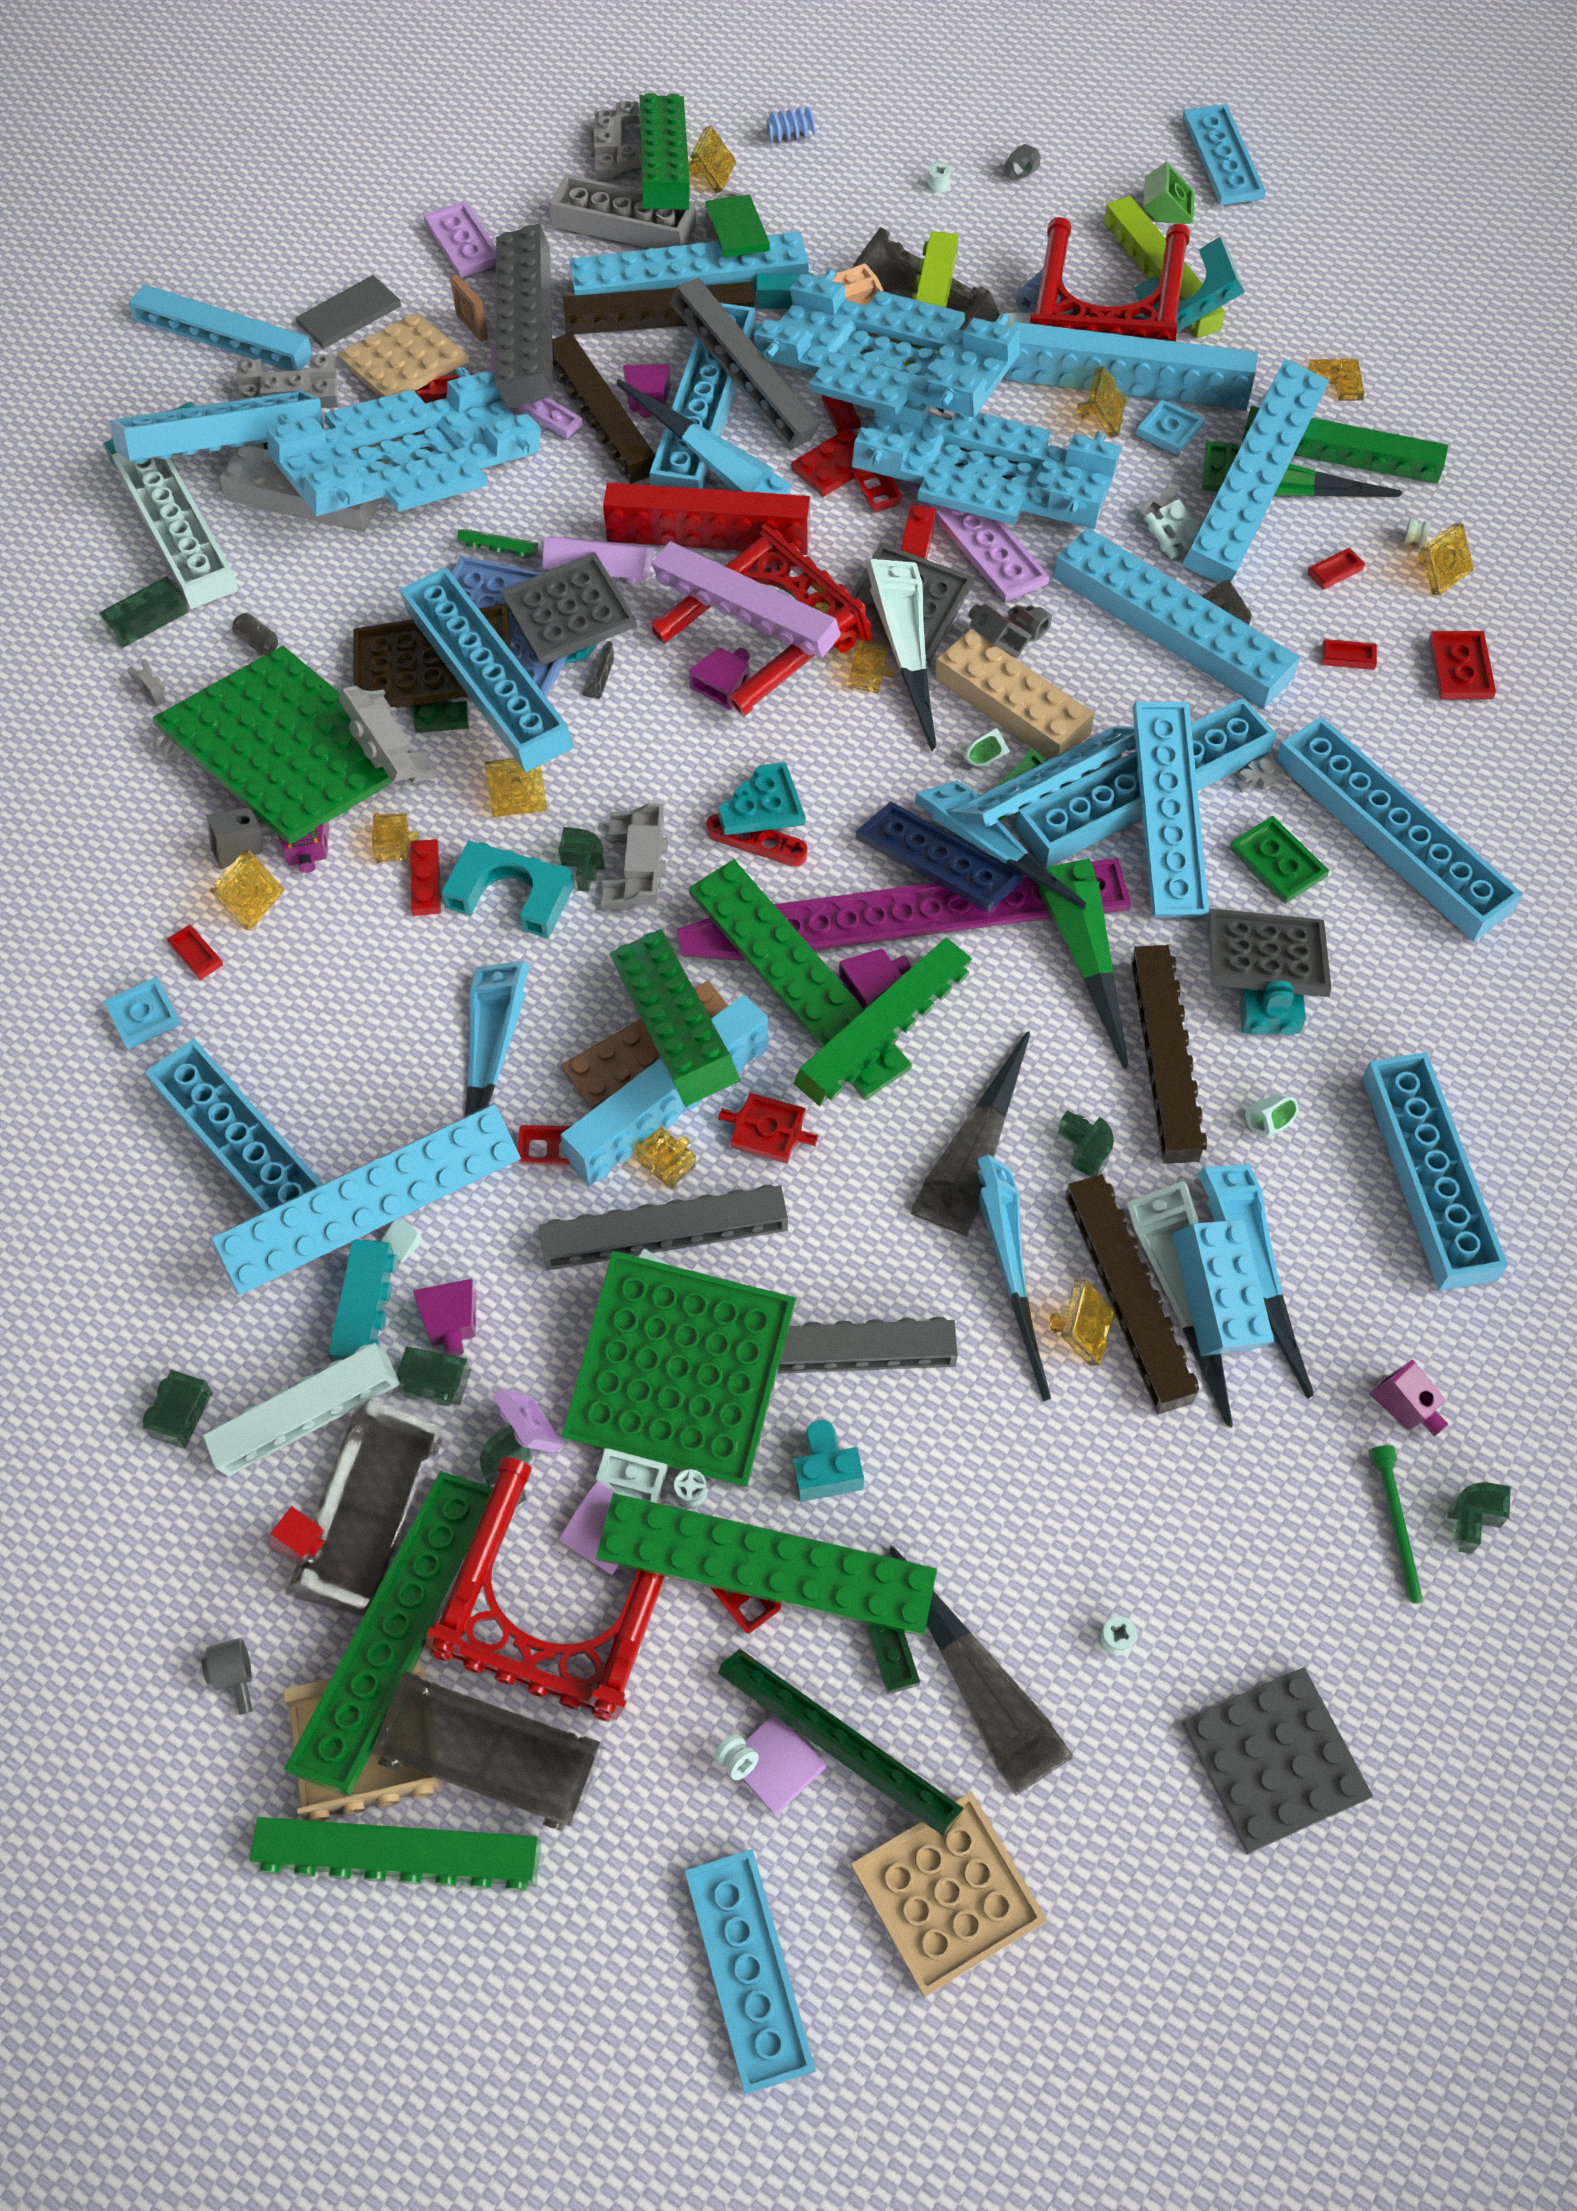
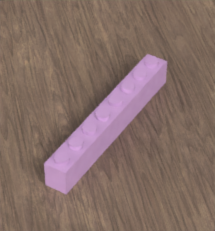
M671 541L652 562L656 573L655 577L662 585H669L685 596L690 595L697 598L700 603L704 605L709 604L717 608L724 615L730 614L738 618L745 625L751 624L759 628L766 635L772 634L780 638L787 645L793 644L801 648L808 655L814 654L823 658L841 635L836 618Z

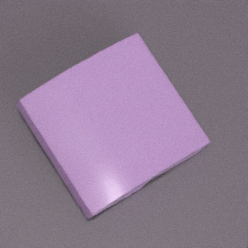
M598 1481L576 1510L559 1541L611 1575H615L621 1566L596 1560V1554L612 1494L618 1493Z
M773 1714L746 1740V1747L753 1748L759 1755L755 1768L741 1780L777 1816L826 1768V1765L789 1725Z

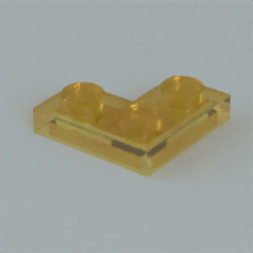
M1310 359L1308 370L1330 380L1328 384H1335L1338 401H1363L1365 392L1358 359Z

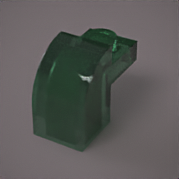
M564 827L559 845L561 865L577 867L576 880L578 891L589 892L591 881H596L598 869L605 870L602 843L594 833L588 830Z
M1067 1110L1061 1118L1058 1133L1078 1144L1073 1153L1071 1166L1089 1177L1100 1175L1108 1165L1114 1144V1136L1110 1126L1101 1117L1092 1125L1084 1116Z
M512 1425L492 1436L482 1449L480 1467L487 1486L495 1484L499 1475L497 1468L502 1457H513L525 1463L533 1460L530 1449L528 1447L524 1448L513 1435L515 1430ZM524 1489L517 1506L527 1500Z
M1489 1482L1475 1483L1465 1488L1455 1499L1448 1510L1447 1518L1457 1520L1454 1538L1459 1540L1458 1552L1472 1554L1481 1545L1482 1525L1500 1528L1509 1519L1511 1486Z

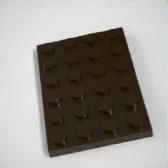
M507 604L478 608L511 651L510 618ZM412 619L353 629V686H358L365 691L384 690V698L390 707L395 708L469 697Z

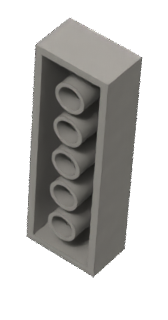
M565 174L549 202L551 225L554 228L649 249L687 245L696 227L695 202L689 201V210L643 209L641 190Z
M249 445L237 447L219 478L227 501L360 532H365L382 498L316 516L269 457L268 450Z

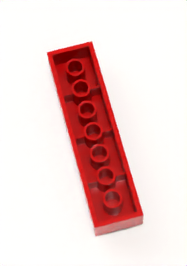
M607 482L603 501L607 542L666 546L671 541L682 547L744 551L760 538L759 532L762 531L761 526L765 523L772 530L777 529L786 542L794 543L802 555H808L810 496Z

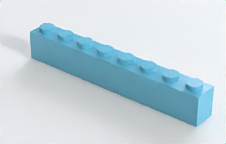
M146 284L129 301L134 319L137 322L254 360L261 359L264 363L288 371L302 370L309 361L310 356H313L310 342L306 335Z

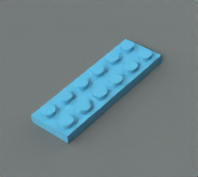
M1222 104L1185 109L1183 113L1184 122L1220 205L1264 199L1266 190L1228 105Z
M753 1849L685 1870L745 2096L816 2072Z

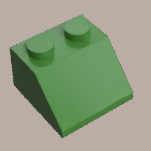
M1166 161L1145 176L1143 209L1147 215H1151L1157 222L1191 224L1194 218V190Z

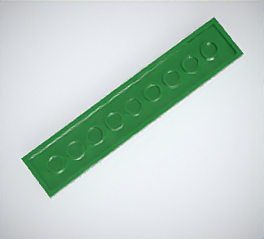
M732 859L689 887V894L820 1048H823L865 1010L735 859ZM895 1044L889 1050L883 1048L879 1052L880 1056L870 1067L865 1065L861 1068V1074L852 1083V1086L865 1101L911 1069L912 1063Z
M442 1471L439 1472L284 1769L287 1774L350 1797L426 1646L427 1633L430 1627L434 1628L445 1608L493 1487Z
M616 1493L612 1494L596 1554V1560L922 1637L925 1634L937 1568Z

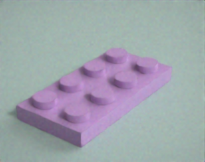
M466 201L423 215L426 226L461 278L496 266V247Z

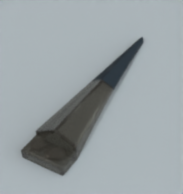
M1030 1031L1026 1032L925 1179L912 1206L911 1215L963 1236H968L978 1215L980 1191L984 1188L978 1176V1170H980L978 1158L987 1154L992 1157L995 1156L1029 1041Z
M890 1545V1553L893 1558L907 1561L894 1546ZM933 1590L927 1626L996 1769L1013 1794L1017 1796L1071 1760L1073 1754L1052 1726V1722Z

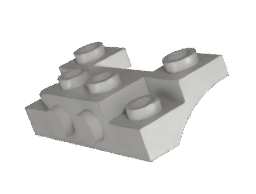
M638 101L616 102V110L594 111V128H590L591 157H595L596 181H611L622 171L641 168L640 146H623L622 127L639 123Z
M334 354L310 356V365L307 370L263 373L261 359L237 361L238 400L303 390L320 398L321 408L338 407L336 360Z
M358 686L342 688L338 700L351 718L349 725L351 734L357 739L366 757L370 759L375 768L383 767L393 783L410 779L413 784L436 777L438 771L436 768L431 769L425 760V751L407 753L411 743L393 718L397 709L390 707L384 698V690L365 691Z
M646 803L642 807L631 811L610 812L608 840L627 841L624 866L625 879L603 880L602 910H630V904L657 905L660 877L666 876V860H662V854H667L668 838L663 837L665 816L663 803Z

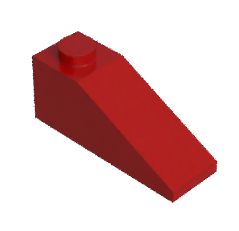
M911 505L901 546L902 551L927 560L935 530L936 508Z
M291 1506L270 1533V1549L300 1562H303L308 1555L314 1558L325 1543L321 1539L324 1535V1529Z

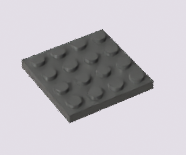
M880 543L871 559L915 562L917 564L923 587L926 662L930 664L972 588L974 577ZM866 568L850 596L854 599L859 598L867 609L865 614L871 623L870 631L873 638L871 641L892 649L870 592L872 585Z
M595 552L500 590L502 599L507 604L511 615L540 666L637 627L634 615Z
M1210 908L1208 923L1211 985L1223 988L1235 987L1253 991H1265L1267 985L1271 982L1287 981L1292 984L1293 994H1303L1311 997L1330 996L1332 987L1324 920Z
M1305 1667L1189 1717L1182 1722L1247 1855L1373 1797Z

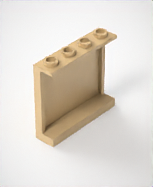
M420 1658L350 1797L297 1778L301 1808H297V1814L301 1818L309 1821H327L330 1819V1814L343 1812L344 1815H354L365 1811V1806L378 1803L379 1807H388L398 1804L400 1802L399 1798L413 1795L414 1799L427 1798L434 1795V1790L443 1788L425 1666ZM331 1678L283 1689L284 1702L290 1710L294 1748Z

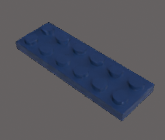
M892 801L856 831L857 840L988 913L1023 882V874Z

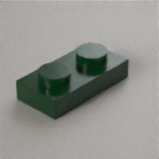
M467 701L414 705L415 732L469 729Z
M876 1625L867 1626V1633L887 1695L919 1686L920 1679L905 1633Z

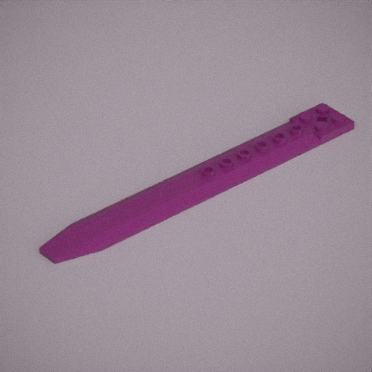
M1119 859L1091 861L1096 880L1099 881V887H1103L1100 891L1103 912L1111 913L1130 910L1131 902ZM1024 874L1023 882L989 913L936 883L774 904L814 951L1052 918L1041 899L1037 882ZM710 918L677 929L681 957L745 960Z

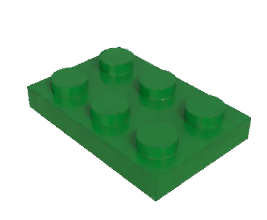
M1274 816L1269 817L1233 840L1230 844L1229 849L1285 904L1325 879L1329 873V869Z

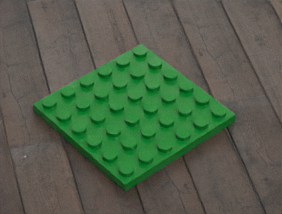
M612 1251L561 1437L653 1460L682 1470H697L704 1476L748 1487L797 1298Z

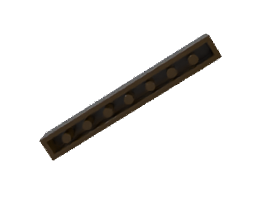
M752 282L705 285L719 303L755 308ZM676 288L563 296L567 334L570 332L575 335L688 325L669 304Z
M571 332L552 339L553 370L559 383L562 382L564 384L565 391L569 398L572 397L574 399L578 412L585 415L588 427L595 430L597 439L600 444L605 445L609 458L616 461L620 474L622 476L625 475L630 484L650 477V470L656 456L578 341Z
M1169 945L1135 946L1131 967L1163 1164L1199 1162L1202 1152L1207 1149L1206 1133H1201L1200 1129L1203 1116L1201 1106H1197L1195 1100L1198 1097L1197 1081L1192 1080L1191 1076L1194 1067L1193 1057L1187 1053L1189 1033L1187 1029L1183 1030L1182 1022L1185 1019L1184 1006L1179 1005L1178 1001L1181 991L1180 982L1174 978L1176 958L1171 956Z
M1103 1174L1069 1183L1065 1195L1066 1201L1157 1415L1193 1404L1199 1391L1197 1378L1194 1373H1189L1185 1364L1187 1362L1186 1353L1182 1345H1177L1173 1336L1174 1326L1171 1319L1164 1316L1161 1309V1296L1157 1289L1153 1290L1149 1281L1150 1272L1145 1262L1141 1263L1137 1254L1139 1252L1137 1241L1133 1235L1129 1236L1126 1229V1216L1122 1209L1118 1210L1115 1203L1116 1197L1113 1186L1110 1183H1106Z

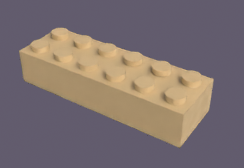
M970 629L937 658L935 680L1048 760L1080 744L1091 734L1095 713L973 629Z

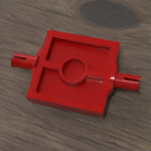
M749 1092L746 1103L739 1112L721 1108L718 1117L719 1120L735 1124L731 1148L788 1164L792 1151L798 1142L816 1147L819 1138L818 1134L802 1131L806 1108Z

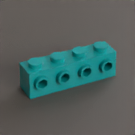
M352 1241L328 1352L331 1362L348 1358L364 1345L376 1343L380 1347V1341L377 1339L379 1330H383L386 1323V1312L383 1311L385 1301L390 1300L392 1293V1284L389 1283L391 1273L396 1272L398 1262L397 1255L393 1253L388 1242Z

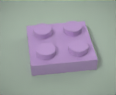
M501 1388L492 1396L498 1404L497 1412L505 1421L510 1422L515 1430L513 1435L521 1446L556 1453L564 1446V1443L531 1395Z

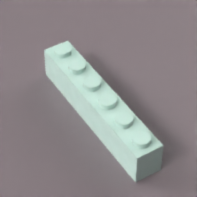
M376 1343L364 1345L348 1358L330 1363L327 1369L322 1372L302 1378L294 1387L274 1393L268 1401L258 1406L246 1408L240 1416L230 1421L218 1423L213 1427L212 1431L204 1434L203 1436L215 1469L231 1476L395 1388L400 1383L387 1352Z

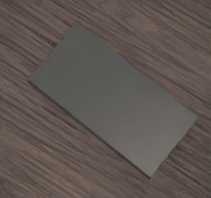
M372 275L296 317V321L308 335L325 349L399 308L401 301L380 280Z

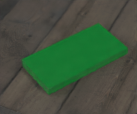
M750 194L705 201V209L724 258L770 251V242Z

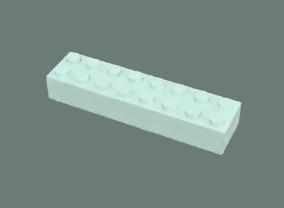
M119 453L113 454L112 458L119 476L190 609L239 591L230 565L170 458L157 459V456L147 458L148 461L143 463H132V460H128Z

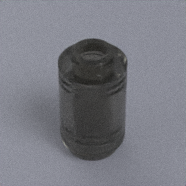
M242 613L234 619L233 633L259 654L266 655L277 648L278 638L276 633L253 615Z

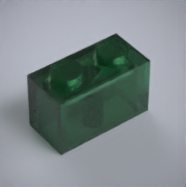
M406 1346L396 1375L400 1383L397 1387L399 1392L409 1399L419 1400L420 1397L432 1399L434 1403L442 1406H450L451 1403L461 1405L471 1368L467 1358Z
M171 1369L167 1378H164L159 1384L158 1396L153 1406L149 1407L144 1414L143 1429L150 1438L186 1449L213 1394L212 1389L206 1380Z

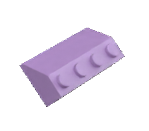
M557 536L544 537L542 569L552 570L595 552L612 581H615V577L625 578V583L640 584V579H648L654 554L653 546Z

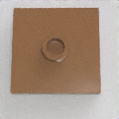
M458 274L451 276L450 283L456 316L479 341L487 340L488 334L482 300Z

